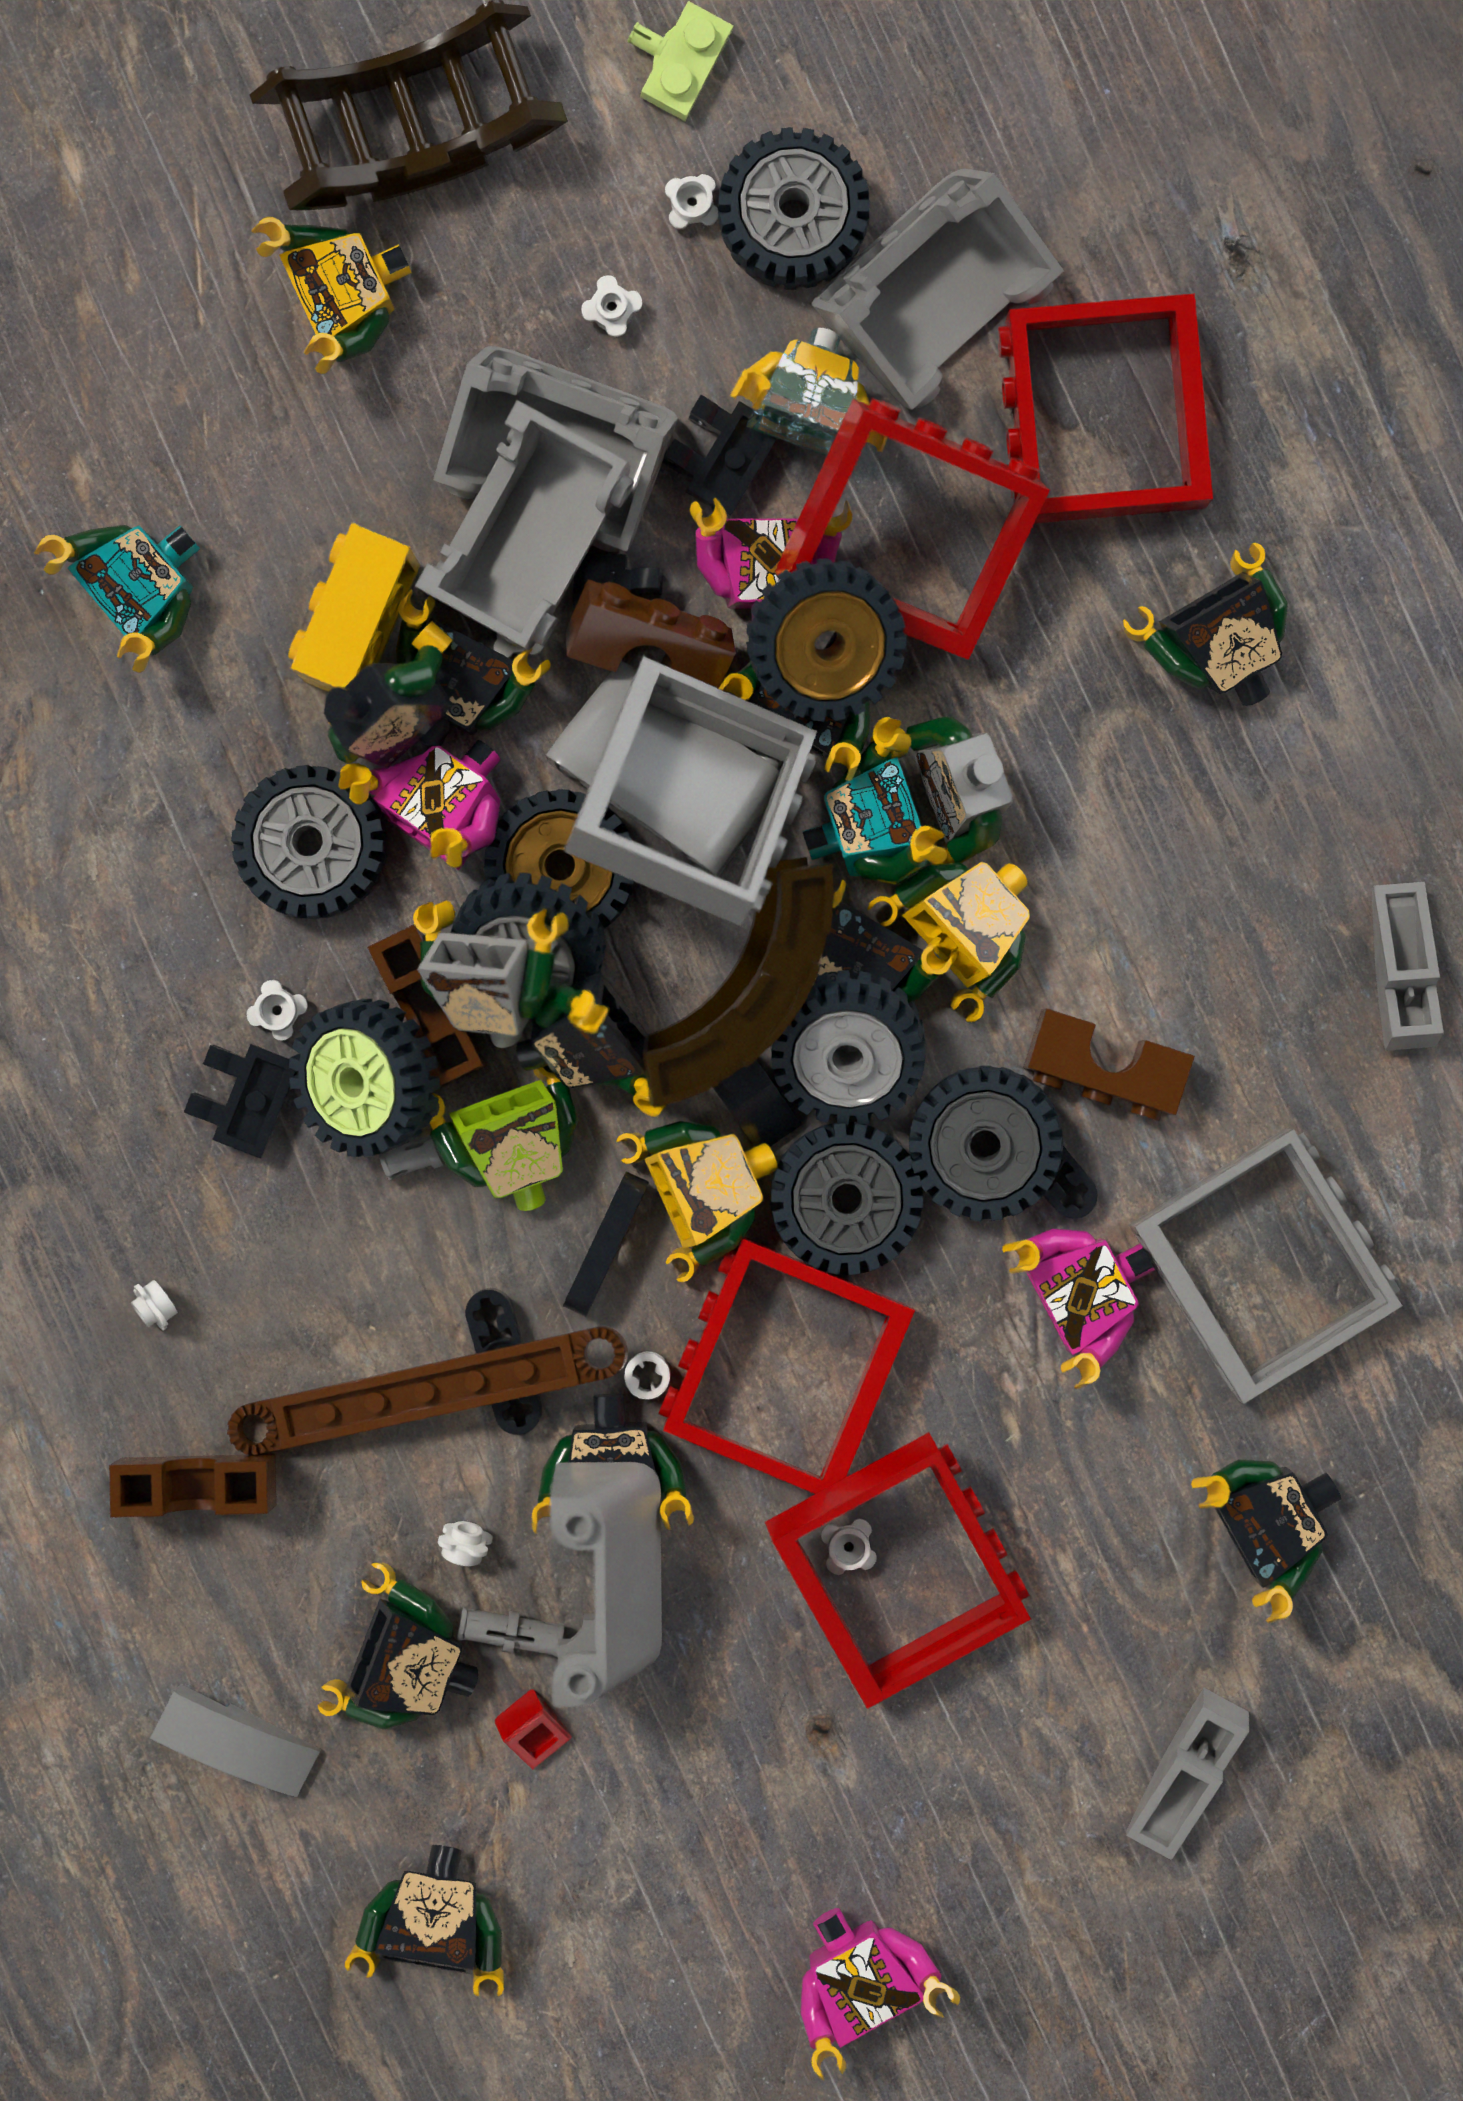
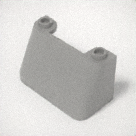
M964 168L952 172L928 191L823 287L813 299L812 305L827 325L839 335V338L903 407L913 410L915 407L925 406L939 394V383L942 380L943 374L938 367L1008 303L1027 301L1028 304H1034L1046 297L1054 287L1052 282L1064 270L995 173Z
M488 346L482 349L466 365L433 480L445 484L446 490L453 495L467 499L475 498L476 493H479L499 457L496 449L500 442L510 446V443L507 442V437L512 428L505 425V421L518 400L628 461L630 464L628 477L634 480L632 490L620 508L613 505L592 543L593 546L604 551L618 552L621 549L627 552L633 543L664 455L672 438L678 416L673 411L659 404L516 351L497 346Z
M517 400L505 421V425L512 428L507 437V442L510 443V446L502 442L498 445L496 452L499 454V457L450 546L444 544L440 551L442 555L447 557V560L445 562L440 560L436 567L427 563L415 586L441 603L521 647L530 650L536 643L544 646L549 640L558 621L556 617L552 616L611 508L613 505L620 508L624 504L632 490L634 480L628 477L630 472L628 461Z
M635 658L632 659L629 665L621 661L616 673L610 671L545 755L550 765L569 778L577 779L578 777L581 785L589 789L630 684L641 661ZM647 704L609 803L672 846L680 855L687 854L686 857L696 864V868L719 878L765 813L783 762L759 751L754 753L741 743Z
M637 1462L556 1463L550 1495V1524L552 1533L557 1541L567 1548L594 1550L595 1613H584L582 1627L575 1636L570 1639H558V1662L553 1675V1707L589 1705L654 1663L660 1655L662 1645L661 1487L659 1477L652 1468L645 1464Z

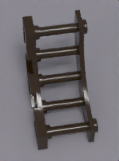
M502 0L489 1L479 6L475 11V15L447 31L387 55L335 67L296 70L293 66H284L271 71L266 76L267 81L249 95L252 104H281L303 168L299 174L300 178L283 190L289 210L341 208L347 206L346 197L371 193L373 201L376 202L430 188L488 166L489 163L486 157L488 154L502 149L511 144L514 152H518L568 122L561 102L539 101L537 97L531 96L509 33L510 30L531 16L528 6L505 4ZM491 42L512 104L509 106L508 112L485 123L461 57ZM443 66L465 130L462 131L461 136L435 145L428 141L407 78ZM388 85L410 150L406 155L380 161V159L373 157L352 94ZM332 99L354 165L330 167L329 164L322 162L302 103Z
M807 857L779 860L775 868L768 866L764 879L771 882L770 890L765 896L761 910H754L747 941L727 978L703 1004L683 1019L664 1029L648 1034V1051L643 1052L651 1106L657 1107L682 1101L719 1085L718 1082L728 1078L743 1066L747 1067L774 1044L793 1021L807 999L821 967L819 962L825 947L827 934H830L834 900L832 864L825 863L808 866Z

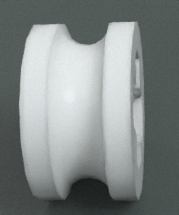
M645 1351L637 1353L630 1359L625 1368L624 1380L626 1387L633 1395L649 1400L665 1392L670 1382L671 1371L669 1364L663 1356L656 1352ZM644 1361L654 1362L656 1364L655 1372L662 1376L658 1386L654 1382L651 1383V1389L639 1387L640 1378L633 1375L636 1365L639 1364L641 1368H644Z

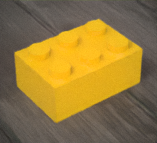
M351 523L347 535L340 533L337 536L329 555V562L334 564L326 583L319 581L316 585L308 607L310 611L314 612L306 631L298 630L288 653V658L294 660L291 669L304 682L327 692L334 687H345L367 665L380 663L400 615L398 611L400 601L407 591L411 589L420 568V563L409 546L354 523Z

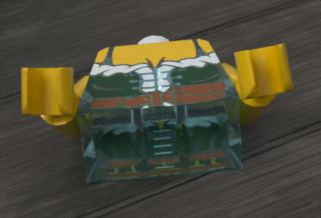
M827 328L813 329L808 343L797 339L790 340L783 353L769 352L741 373L730 396L736 399L740 395L753 403L752 408L754 410L746 427L821 455H828L853 398L865 404H870L864 385L858 382L859 367L856 362L837 355L840 337L836 332ZM871 430L866 442L874 445L878 452H883L887 437Z

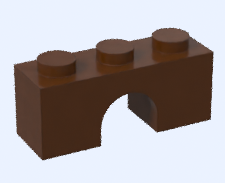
M589 579L587 580L565 631L567 657L616 673L622 658L629 650L641 645H653L666 652L661 661L662 665L715 688H719L736 654L732 628L727 627L718 618L709 615H702L700 617L680 611L674 604L666 600L653 599L650 601L633 595L625 587L612 582L600 584Z
M414 924L367 948L389 993L394 996L400 1008L406 1012V1020L414 1019L421 1027L415 1034V1037L427 1036L431 1047L426 1049L424 1054L426 1058L436 1056L438 1067L430 1070L429 1073L430 1076L440 1077V1088H443L486 1067L487 1064L472 1033L453 1027L439 1003L424 991L418 968L421 965L420 942L426 941L424 934Z
M1048 1008L1041 1010L1023 1068L1035 1072L1032 1081L1062 1090L1064 1081L1084 1087L1081 1097L1111 1106L1113 1097L1131 1102L1133 1104L1130 1113L1159 1122L1162 1113L1168 1115L1177 1114L1193 1064L1194 1055L1147 1040L1138 1041L1134 1057L1126 1068L1115 1073L1108 1072L1099 1067L1091 1055L1090 1043L1096 1024Z
M276 1454L125 1457L109 1465L110 1518L164 1516L170 1512L185 1510H213L215 1515L268 1514L277 1505Z

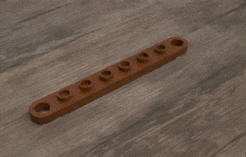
M606 1326L593 1327L251 1402L237 1408L231 1415L227 1424L229 1425L227 1435L230 1437L231 1444H234L238 1451L246 1455H258L608 1379L620 1372L626 1364L628 1348L625 1339L618 1331ZM601 1338L612 1344L615 1357L610 1366L600 1368L589 1361L587 1348L593 1339ZM248 1415H260L262 1419H265V1424L267 1423L268 1425L266 1426L268 1430L266 1438L260 1443L250 1441L243 1432V1422Z

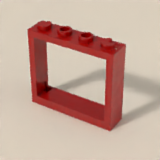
M1195 293L1009 309L1005 326L998 327L999 357H1008L1010 377L1002 378L1004 409H1013L1014 428H1008L1006 431L1007 454L1009 460L1011 457L1019 459L1026 465L1038 470L1039 461L1027 331L1168 319L1183 486L1046 498L1035 523L1205 509L1213 500ZM1039 472L1038 475H1037V478H1038L1039 480H1040V472ZM1011 490V498H1013L1014 504L1018 493Z
M853 398L779 560L775 573L778 575L786 569L791 573L797 570L796 564L805 561L811 564L871 430L1018 493L1017 498L957 623L893 598L904 620L905 628H903V632L905 635L969 660L1050 489L1037 478L1038 469L1026 465L1019 459L1011 457L1008 465L991 458L994 450L980 442L965 437L963 444L960 445L946 439L945 436L948 431L936 423L919 417L916 425L898 418L901 410L885 401L881 402L872 398L868 405Z
M743 1237L738 1247L724 1255L717 1272L726 1275L719 1294L709 1291L698 1316L699 1320L706 1322L699 1342L689 1338L678 1364V1367L687 1371L679 1389L669 1386L658 1415L667 1418L663 1431L816 1494L846 1478L915 1309L912 1306L835 1274L816 1269L799 1259ZM751 1259L886 1315L820 1476L684 1420Z
M929 1432L765 1521L775 1548L867 1709L1031 1620L1021 1601L1030 1596L1016 1569L1006 1574L999 1561L1008 1556L994 1528L986 1532L982 1530L976 1518L986 1513L971 1486L961 1491L954 1478L955 1475L962 1472L960 1465L949 1445L945 1444L938 1448ZM931 1467L999 1594L869 1665L798 1539Z

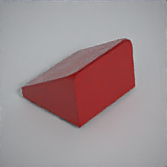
M533 1689L525 1693L495 1719V1725L503 1742L532 1770L572 1738L571 1733L542 1697Z

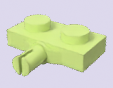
M690 1L687 2L676 25L664 37L637 22L627 43H631L654 56L652 72L641 91L640 97L686 121L732 32L733 25Z

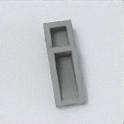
M1425 882L1375 885L1372 888L1374 956L1385 1051L1436 1047L1444 1034L1436 987L1440 979Z
M180 1684L173 1692L150 1739L212 1768L294 1797L298 1796L321 1751L320 1748L231 1703L226 1707L183 1684Z
M1206 1688L1202 1689L1155 1770L1126 1830V1836L1170 1860L1173 1859L1223 1783L1224 1769L1249 1733V1712Z

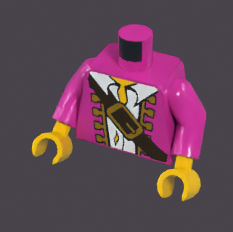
M714 498V512L708 517H702L701 506L697 501L693 502L690 506V513L699 527L696 530L698 569L715 595L725 598L729 609H752L755 601L761 602L764 596L761 591L766 585L770 583L774 586L779 581L775 569L799 518L726 519V511L717 498ZM847 500L844 503L843 513L831 518L811 561L812 565L817 564V559H830L833 563L835 562L842 537L841 531L848 528L852 522V511Z
M477 740L460 760L441 746H432L424 754L417 755L389 768L381 767L369 770V768L362 764L350 763L343 766L340 771L338 787L343 790L350 788L349 799L353 803L363 804L367 801L369 793L376 795L373 799L390 823L430 850L431 858L436 859L440 857L447 862L448 866L458 871L470 854L492 844L495 839L501 800L491 783L486 779V776L501 759L491 747L481 740Z
M1054 1228L1027 1240L1006 1243L1002 1247L1003 1252L1016 1250L1019 1255V1264L1015 1268H1010L1009 1272L1011 1274L1026 1272L1066 1350L1072 1355L1080 1352L1079 1355L1064 1361L1060 1366L1061 1371L1064 1373L1075 1366L1080 1370L1081 1380L1074 1386L1075 1389H1080L1095 1382L1099 1377L1100 1368L1117 1352L1134 1323L1133 1310L1139 1306V1302L1129 1284L1155 1270L1145 1249L1139 1243L1114 1256L1106 1240L1101 1238L1095 1240L1087 1231Z
M839 1908L825 1912L813 1922L824 1946L809 1955L811 1968L802 1977L800 2013L810 2047L816 2049L811 2059L812 2068L821 2080H825L821 2072V2063L827 2057H836L841 2074L845 2072L846 2062L839 2050L832 2046L835 2039L841 2048L923 2001L929 2012L943 2018L942 2012L936 2006V1999L942 1992H947L950 2000L954 2004L959 2005L960 1996L958 1992L949 1985L940 1982L941 1974L924 1947L914 1939L891 1927L880 1929L872 1920L851 1930Z

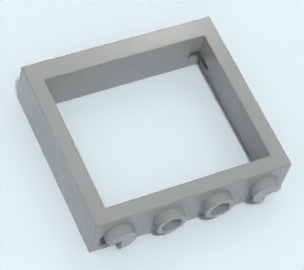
M643 656L630 684L564 851L741 926L751 908L756 911L761 910L765 896L770 890L771 882L765 880L764 876L768 866L773 868L777 866L786 846L787 839L779 835L784 823L792 824L802 802L803 796L796 794L795 791L799 780L807 782L816 763V756L809 752L817 731ZM647 704L783 761L781 771L738 886L599 827Z
M1284 1128L1128 1224L1138 1242L1145 1249L1154 1268L1232 1395L1243 1404L1402 1307L1395 1294L1400 1291L1394 1280L1395 1276L1385 1264L1378 1267L1369 1252V1249L1374 1247L1370 1235L1358 1220L1351 1223L1342 1208V1205L1347 1203L1343 1191L1331 1176L1324 1179L1314 1163L1320 1159L1317 1149L1310 1144L1304 1133L1297 1135L1294 1129ZM1281 1152L1370 1298L1248 1372L1166 1239L1160 1226Z

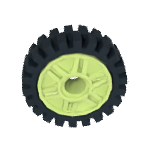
M360 999L339 1004L316 1014L311 1018L312 1021L303 1025L300 1029L303 1036L296 1038L292 1049L299 1053L290 1057L289 1068L298 1071V1075L289 1078L291 1089H300L302 1096L294 1099L297 1110L307 1107L309 1113L302 1118L307 1127L319 1125L315 1136L322 1143L332 1140L330 1148L338 1153L347 1151V1156L359 1157L364 1155V1157H370L393 1150L415 1139L423 1132L422 1128L429 1125L433 1118L429 1112L437 1108L439 1100L438 1097L430 1094L440 1088V1077L430 1076L429 1073L430 1070L437 1068L438 1064L436 1056L426 1058L424 1051L431 1047L427 1036L416 1038L415 1034L421 1028L414 1019L403 1022L406 1012L399 1007L389 1009L390 1003L383 1000L372 1002V999Z

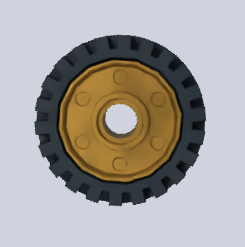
M817 559V564L813 565L808 561L796 564L797 570L790 573L786 569L778 574L779 581L774 586L768 583L761 591L764 596L761 602L755 601L751 609L753 619L748 621L746 630L749 642H746L751 665L758 680L768 694L784 709L787 707L797 716L804 718V715H809L815 721H824L825 716H830L834 721L846 719L845 713L849 711L858 715L866 711L865 703L871 700L876 704L883 698L880 691L885 686L891 689L897 680L893 673L895 669H902L905 659L901 652L902 649H906L907 637L903 632V628H905L903 617L886 588L861 567L856 568L850 562L838 560V563H833L830 559ZM836 631L837 638L831 647L821 650L815 648V642L822 633Z
M564 789L546 790L538 792L531 797H525L518 801L514 807L508 809L501 816V820L497 824L494 841L486 846L484 855L485 880L487 881L491 878L496 883L499 875L510 873L515 883L520 873H531L532 884H538L541 875L549 877L547 864L550 858L559 853L569 854L564 849L586 794ZM607 806L599 827L632 841L624 823ZM569 854L575 861L574 872L565 880L552 879L550 888L557 891L561 883L572 888L569 899L573 900L581 895L588 902L586 912L595 910L599 917L598 927H603L605 930L626 908L636 881Z

